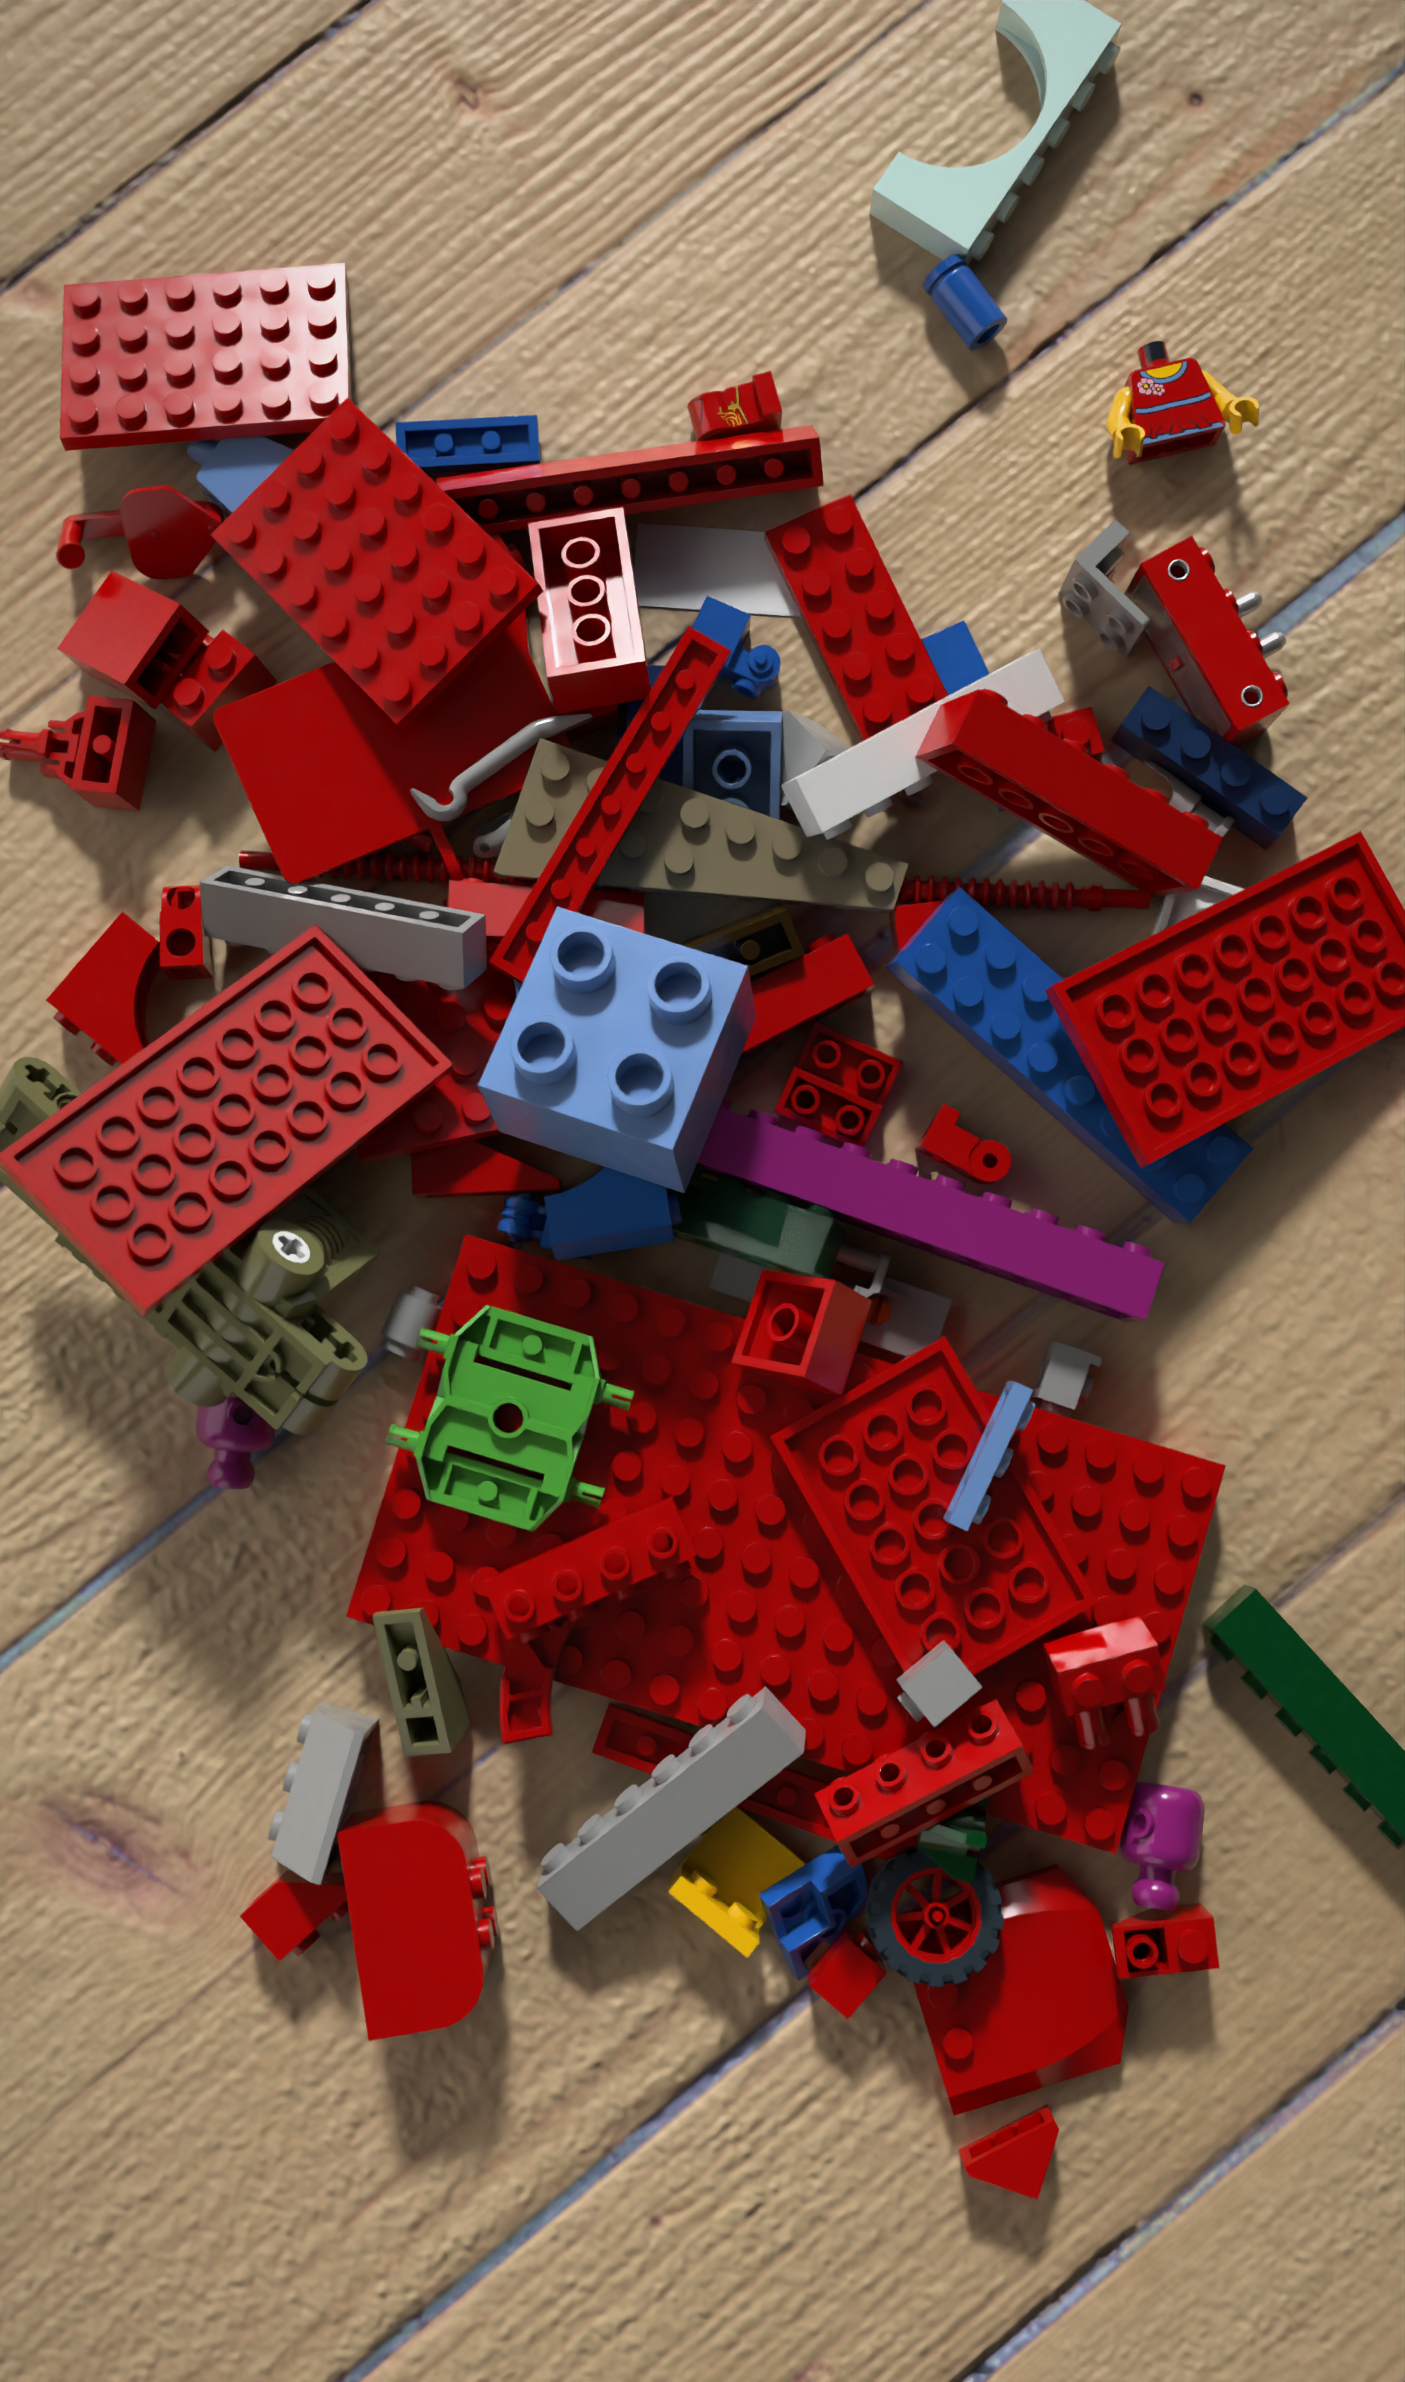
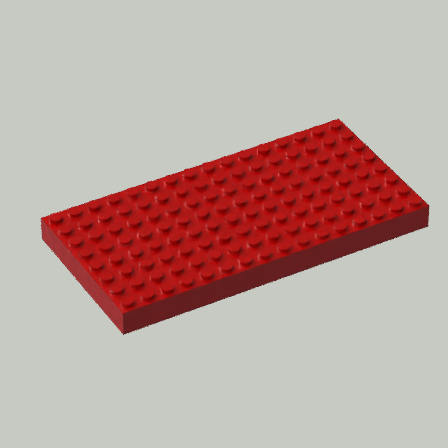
M465 1234L437 1323L436 1332L449 1336L450 1334H455L486 1305L594 1337L602 1379L606 1380L608 1384L631 1391L634 1390L632 1400L612 1395L614 1398L631 1403L628 1412L604 1403L594 1404L573 1472V1477H576L577 1481L605 1488L603 1497L583 1492L585 1495L601 1499L602 1501L599 1509L570 1500L569 1503L563 1502L532 1532L427 1500L416 1456H413L414 1452L398 1448L346 1617L374 1625L372 1616L376 1612L423 1608L443 1647L504 1665L511 1639L506 1640L482 1582L490 1576L673 1496L697 1551V1556L689 1559L692 1568L666 1580H663L660 1572L641 1580L645 1589L622 1600L616 1601L612 1593L594 1601L597 1610L577 1619L567 1635L558 1658L553 1681L701 1727L709 1724L713 1727L717 1726L727 1718L728 1710L739 1698L746 1694L753 1697L766 1686L806 1730L804 1753L799 1757L850 1773H855L872 1764L878 1757L884 1754L893 1753L909 1745L930 1730L939 1729L959 1719L970 1709L984 1706L997 1699L1021 1741L1034 1773L990 1795L987 1807L975 1805V1809L984 1810L986 1815L1116 1854L1150 1736L1147 1722L1143 1721L1145 1735H1132L1127 1730V1719L1123 1702L1104 1706L1107 1727L1111 1735L1110 1743L1101 1747L1098 1735L1095 1736L1094 1734L1096 1749L1082 1748L1078 1743V1732L1074 1715L1067 1717L1052 1687L1042 1642L1140 1616L1158 1645L1164 1678L1166 1679L1226 1465L1034 1407L1025 1429L1022 1432L1015 1429L1008 1446L1013 1450L1016 1460L1099 1603L973 1675L982 1688L934 1728L925 1716L916 1722L897 1698L904 1690L896 1679L904 1672L770 1438L772 1434L825 1405L839 1395L803 1389L732 1364L731 1362L746 1320L744 1318ZM432 1340V1343H438L436 1340ZM432 1351L428 1352L405 1425L406 1429L419 1433L425 1430L438 1393L446 1362L442 1354ZM855 1353L842 1394L894 1364ZM476 1355L474 1361L476 1363L571 1391L572 1383ZM977 1390L990 1415H992L1000 1396ZM513 1403L501 1405L495 1413L496 1425L506 1433L516 1432L523 1423L521 1409ZM448 1445L447 1448L449 1452L543 1480L545 1476L542 1473ZM1162 1691L1152 1693L1156 1711Z

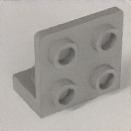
M1115 519L1074 560L1059 594L1063 597L1064 606L1072 615L1079 619L1084 617L1097 630L1096 635L1106 648L1113 652L1118 650L1124 657H1127L1134 650L1151 621L1110 581L1116 572L1114 568L1125 556L1121 548L1130 533Z

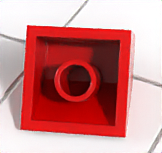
M762 1270L731 1363L803 1389L842 1396L872 1301L836 1280Z

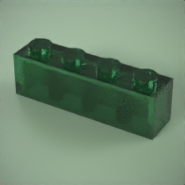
M696 1167L685 1193L666 1187L667 1195L677 1193L682 1223L672 1225L675 1238L778 1272L829 1279L846 1235V1231L834 1220L835 1213L811 1203H807L805 1209L789 1205L791 1200L788 1197L767 1189H763L761 1195L745 1191L747 1186L744 1183L727 1176L720 1175L717 1181L702 1177L704 1172Z

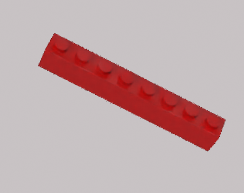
M812 425L437 478V485L487 534L529 528L528 523L621 507H623L624 514L824 486L820 437Z

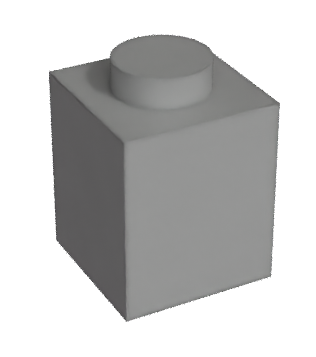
M944 1640L896 1679L904 1690L897 1697L916 1722L925 1716L934 1728L982 1688L980 1683Z

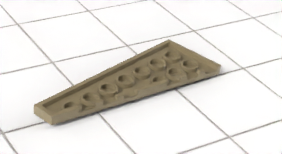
M541 738L539 739L493 871L495 877L504 880L506 878L538 880L608 761ZM657 779L594 887L632 888L641 892L698 897L712 895L734 897L744 901L757 899L780 901L790 905H801L803 903L836 906V909L892 913L909 864L834 838L826 840L822 834L807 838L802 827Z

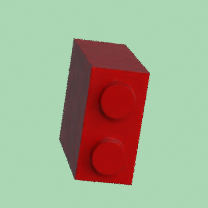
M111 570L57 649L88 675L156 710L210 631L181 604Z

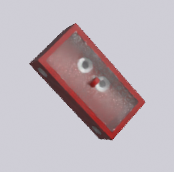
M1190 536L1142 562L1124 594L1150 619L1151 623L1144 632V635L1191 716L1235 747H1238L1264 733L1290 704L1287 699L1288 690L1285 682L1278 673L1271 672L1264 660L1280 651L1286 644V638L1281 632H1273L1259 639L1253 631H1247L1240 618L1260 607L1262 604L1261 595L1253 591L1236 599L1230 590L1223 589L1214 574L1215 565L1211 555L1205 548H1199L1193 536Z

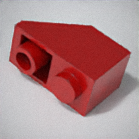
M286 1870L248 1905L240 1917L279 1962L291 1951L299 1957L321 1936L316 1930L320 1924L329 1916L336 1923L349 1912L343 1873H329L323 1883L318 1885L309 1882L293 1871Z
M1201 1903L1177 1905L1174 1911L1150 1908L1111 1925L1117 1977L1119 1979L1220 1968L1214 1917Z

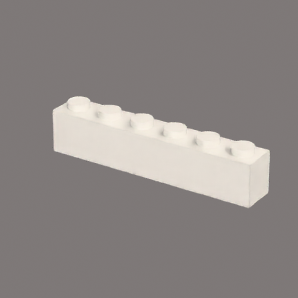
M1038 649L1014 660L782 784L781 787L806 837L823 833L826 840L831 839L852 828L853 826L849 818L864 811L866 817L869 818L891 807L893 802L890 796L904 789L907 796L933 784L934 782L930 774L938 770L915 756L941 704L978 689H989L1004 696L1008 701L1007 706L1019 714L1033 715L1045 722L1051 720L1052 716L1049 710L1065 701L1041 650Z

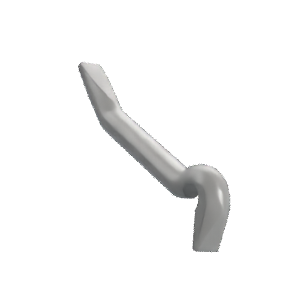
M592 714L555 716L539 719L528 724L453 780L449 791L454 799L449 805H440L435 799L414 788L410 790L411 795L428 817L437 821L453 820L465 809L468 792L536 744L540 738L553 737L586 724L592 720Z

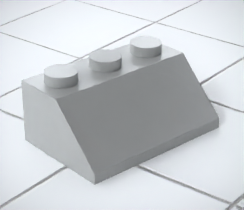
M323 1702L314 1709L313 1714L306 1713L304 1715L297 1736V1742L304 1744L299 1763L294 1761L290 1763L283 1784V1791L290 1793L285 1811L277 1810L268 1836V1840L275 1841L271 1855L273 1859L309 1882L318 1885L323 1883L337 1864L340 1854L337 1832L351 1816L379 1718Z

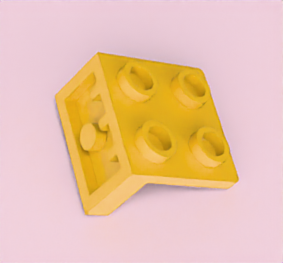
M736 1806L710 1827L669 1878V1893L748 1958L760 1943L759 1929L767 1920L758 1894L806 1865V1862L743 1809Z

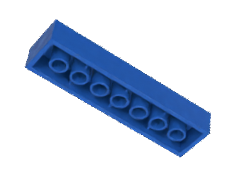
M960 887L944 899L886 966L890 973L1173 1223H1191L1252 1151L1253 1148L1224 1123L1140 1168L1045 993V990L1064 979Z

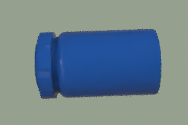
M960 254L951 255L940 262L925 278L923 288L928 295L932 296L935 304L969 350H977L989 343L1006 325L1007 317L973 271L966 266V262Z

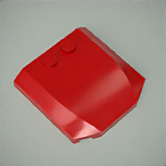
M1057 1864L994 1883L1002 1899V1904L1000 1905L1001 1914L1004 1915L1003 1930L1000 1929L998 1937L999 1945L995 1953L990 1954L986 1960L987 1964L978 1973H972L967 1977V1980L961 1983L944 1984L942 1987H933L928 1984L913 1982L953 2116L1121 2063L1129 2006L1121 1980L1117 1977L1116 1964L1103 1922L1096 1905ZM949 1898L940 1900V1903H943ZM968 1898L948 1910L950 1916L970 1923L971 1909ZM919 1907L904 1912L919 1911ZM922 1920L898 1922L902 1935L909 1944L921 1927ZM948 1923L943 1927L950 1949L957 1945L967 1933L966 1930ZM931 1928L918 1950L928 1953L942 1952L935 1929Z

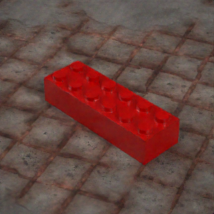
M978 689L940 705L915 756L916 758L1135 888L1150 890L1151 897L1199 890L1223 837L1208 829L1209 823L1204 818L1189 812L1182 813L1170 806V799L1163 793L1150 788L1143 789L1129 781L1130 775L1128 772L1112 764H1101L1089 756L1090 750L1074 740L1060 739L1048 731L1049 725L1045 721L1033 715L1019 714L1007 706L1008 701L1004 696L995 691Z

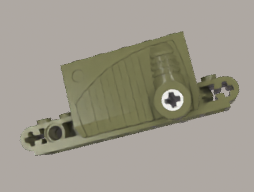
M32 1057L19 1058L13 1064L0 1087V1153L82 1094L81 1091L47 1062ZM0 1168V1181L58 1233L55 1241L61 1247H66L72 1252L71 1255L81 1264L84 1263L93 1271L92 1274L113 1289V1293L122 1301L125 1300L131 1305ZM308 1186L144 1318L135 1308L133 1311L143 1320L146 1319L155 1327V1331L177 1347L166 1362L165 1375L170 1386L182 1398L202 1407H215L224 1403L227 1397H240L276 1431L284 1427L297 1435H310L317 1430L367 1364V1354L364 1347L336 1322L333 1317L380 1255L381 1251Z

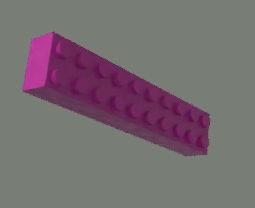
M723 1098L695 1167L696 1171L1124 1322L1146 1320L1165 1265L1163 1262L1152 1259L1153 1250L1131 1242H1125L1124 1246L1106 1243L1104 1241L1107 1234L1087 1226L1078 1225L1077 1229H1067L1058 1226L1060 1218L1042 1210L1032 1208L1030 1213L1018 1212L1010 1209L1012 1205L1011 1200L993 1193L984 1192L983 1196L978 1197L963 1192L965 1184L945 1176L937 1175L936 1180L930 1181L916 1176L919 1168L900 1160L890 1159L889 1164L887 1163L886 1165L870 1159L872 1153L870 1150L851 1143L844 1142L841 1148L823 1143L824 1134L806 1127L797 1126L795 1132H791L777 1127L778 1119L761 1111L750 1109L748 1116L731 1110V1102Z

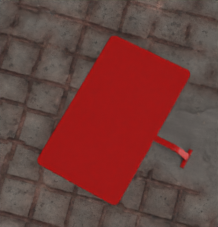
M514 620L405 730H402L335 661L222 706L215 711L213 721L286 882L290 884L302 883L427 830L431 832L451 881H461L464 879V876L441 824L448 821H437L428 817L414 800L410 790L414 788L435 799L440 805L451 804L454 798L449 788L458 775L528 724L539 719L555 717L557 714ZM565 732L544 739L571 748ZM538 742L468 792L466 807L458 817L522 791ZM447 899L442 901L444 907L447 906Z

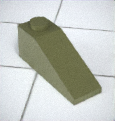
M423 1608L376 1612L372 1617L404 1756L451 1753L470 1727V1721L460 1678Z

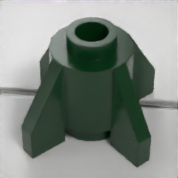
M989 1796L917 1834V1846L954 1880L973 1883L978 1858L976 1855L967 1854V1851L979 1852L981 1848L986 1847L987 1841L984 1832L986 1811L975 1809V1805L987 1807Z

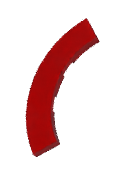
M566 1614L547 1622L550 1631L533 1640L522 1643L519 1635L510 1640L500 1687L499 1718L502 1745L552 1736L554 1733L551 1713L554 1673L567 1635L576 1620L569 1622Z

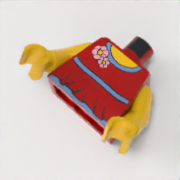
M1154 341L1142 346L1137 351L1141 369L1130 373L1124 388L1115 394L1106 421V429L1114 443L1113 457L1121 458L1122 450L1126 449L1128 463L1132 465L1214 446L1226 426L1225 421L1229 423L1230 432L1233 435L1242 432V422H1250L1256 427L1259 425V403L1251 397H1235L1208 372L1202 371L1198 361L1194 358L1170 362L1165 342Z

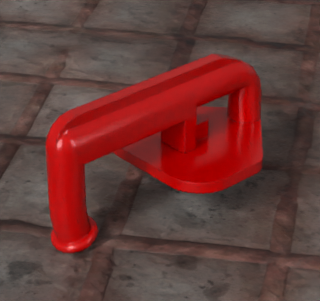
M166 485L134 489L122 498L120 509L82 513L66 517L61 528L56 559L63 568L76 569L85 560V551L81 546L82 540L125 535L133 564L146 577L168 579L189 576L197 569L216 543L211 534L224 522L223 511L213 502L204 500L192 501L173 487Z

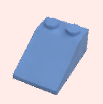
M698 710L683 735V787L780 820L782 711Z

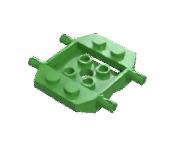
M489 1305L482 1308L455 1334H450V1336L422 1327L419 1336L436 1340L438 1343L435 1344L417 1339L416 1348L444 1355L443 1358L446 1359L438 1393L425 1430L419 1433L392 1424L389 1433L407 1438V1440L387 1436L386 1445L414 1452L413 1456H416L426 1499L532 1532L563 1502L569 1503L570 1500L599 1509L602 1500L585 1495L583 1492L603 1497L605 1488L577 1481V1478L573 1477V1472L594 1404L604 1403L628 1412L631 1403L614 1398L612 1395L632 1400L634 1390L631 1391L608 1384L606 1380L602 1379L594 1337ZM476 1355L572 1383L571 1391L474 1362ZM506 1403L515 1404L521 1409L523 1414L522 1426L513 1433H506L500 1430L495 1422L497 1409ZM448 1445L545 1474L544 1479H538L447 1451Z

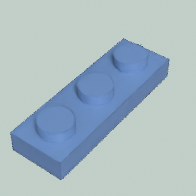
M1007 1381L943 1517L947 1522L968 1531L971 1522L979 1525L991 1502V1496L985 1494L993 1476L1002 1477L1011 1460L1013 1450L1007 1448L1015 1429L1021 1432L1025 1429L1033 1413L1035 1404L1029 1401L1033 1392L1032 1389L1015 1381Z

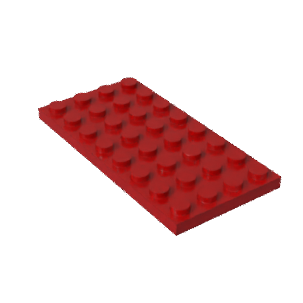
M1361 831L1045 990L1140 1168L1405 1026V910Z
M315 924L0 1153V1168L144 1318L449 1074L453 1063Z

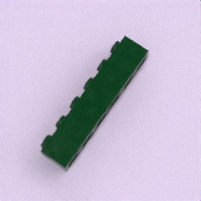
M1244 1584L1202 1623L1212 1635L1206 1642L1226 1663L1233 1658L1245 1671L1240 1677L1242 1682L1260 1700L1268 1696L1280 1709L1274 1714L1275 1718L1295 1738L1300 1733L1304 1735L1314 1746L1308 1752L1313 1760L1327 1774L1330 1775L1336 1771L1346 1781L1347 1785L1342 1791L1362 1812L1370 1808L1382 1822L1376 1828L1399 1850L1402 1846H1405V1750L1256 1588Z

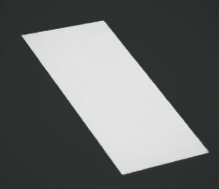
M647 523L637 524L634 574L639 606L701 610L706 597L709 596L750 614L801 617L764 540L765 532Z

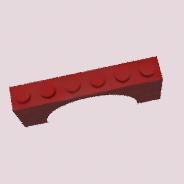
M122 911L46 999L48 1003L58 1010L53 1018L75 1036L81 1030L95 1041L90 1049L112 1067L117 1061L124 1064L150 1045L146 1027V1006L151 984L160 967V942Z

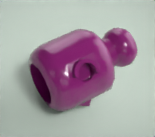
M227 1397L224 1403L215 1407H202L198 1405L196 1420L198 1439L203 1445L216 1449L215 1459L209 1465L207 1473L208 1480L214 1487L225 1489L249 1488L255 1478V1469L251 1463V1452L267 1450L273 1445L276 1430L240 1397Z
M1136 1782L1120 1841V1855L1123 1859L1140 1865L1139 1878L1134 1882L1131 1892L1135 1905L1174 1911L1177 1907L1180 1896L1179 1890L1175 1885L1176 1871L1184 1872L1193 1869L1198 1863L1201 1853L1205 1812L1202 1797L1196 1791L1168 1785Z

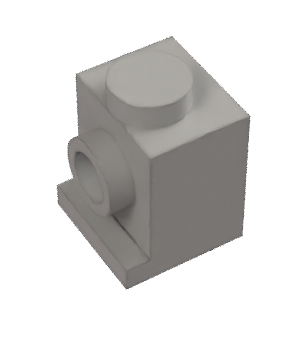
M1057 1341L1048 1342L1031 1397L1042 1401L1040 1409L1069 1417L1071 1410L1076 1409L1078 1402L1082 1404L1086 1402L1093 1383V1376L1087 1374L1089 1367H1100L1103 1357Z

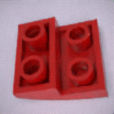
M816 1021L774 1111L842 1143L847 1142L864 1148L903 1064V1060Z

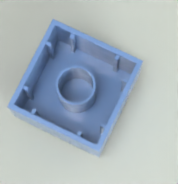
M556 907L478 1084L499 1132L685 1193L756 1019L748 966Z

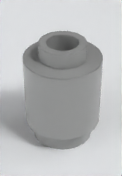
M415 1285L412 1286L409 1293L400 1290L381 1331L385 1335L381 1347L407 1359L417 1361L420 1352L427 1351L422 1348H416L417 1339L431 1342V1339L419 1336L421 1328L425 1327L432 1331L436 1330L442 1308L436 1305L440 1296Z

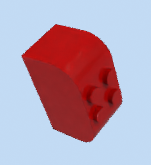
M419 1801L352 1813L337 1832L368 2041L442 2029L454 2025L465 2018L476 2005L492 1963L494 1937L499 1936L495 1906L487 1907L486 1887L491 1886L488 1857H479L476 1836L466 1817L446 1803Z

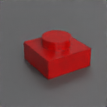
M1092 706L1053 716L1051 720L1046 722L1049 725V732L1062 740L1070 739L1081 743L1090 750L1089 756L1093 759L1101 757L1105 752Z

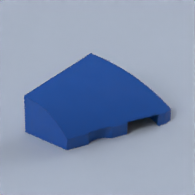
M838 1844L758 1894L777 1943L791 1972L798 1981L810 1972V1969L804 1963L821 1942H826L831 1946L843 1933L846 1924L852 1918L858 1916L865 1908L866 1898H868L870 1892L863 1866L858 1864L851 1868Z

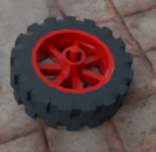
M914 1845L902 1849L900 1853L887 1859L879 1873L875 1874L872 1879L871 1889L865 1903L867 1930L875 1949L883 1960L906 1979L933 1987H942L944 1984L961 1983L967 1980V1977L972 1973H978L987 1964L986 1960L990 1954H994L999 1945L998 1937L1000 1929L1003 1930L1004 1915L1001 1914L1000 1905L1002 1904L999 1890L996 1889L990 1873L977 1862L973 1883L954 1880L923 1850ZM933 1875L931 1899H925L911 1882L922 1876ZM942 1876H945L956 1882L962 1890L943 1903H940ZM905 1889L920 1904L919 1911L897 1913L898 1902ZM968 1898L971 1909L970 1923L950 1916L948 1910ZM922 1920L921 1927L909 1944L902 1935L898 1922ZM947 1923L967 1931L962 1940L951 1949L943 1929ZM931 1928L935 1929L942 1952L928 1953L918 1950Z

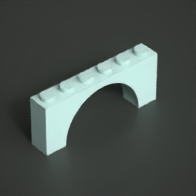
M1002 0L995 30L1015 45L1029 64L1034 75L1040 101L1039 118L1027 136L1006 154L992 161L970 167L951 168L933 166L898 152L873 189L870 214L942 260L947 259L951 255L960 254L965 260L966 266H968L973 258L980 261L993 240L994 234L991 231L998 220L1006 223L1019 201V196L1016 194L1023 183L1031 186L1037 178L1045 162L1042 155L1049 146L1054 149L1057 148L1069 128L1070 122L1067 119L1072 111L1076 109L1081 112L1089 101L1095 89V84L1092 82L1097 74L1101 72L1106 75L1114 64L1121 49L1116 45L1121 23L1085 0Z

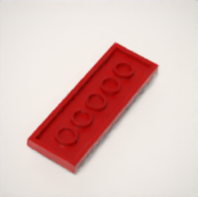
M851 494L764 533V540L861 742L948 696Z

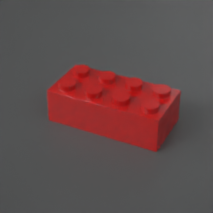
M623 507L528 523L534 576L543 589L537 600L546 674L556 714L645 699L651 690L631 547Z

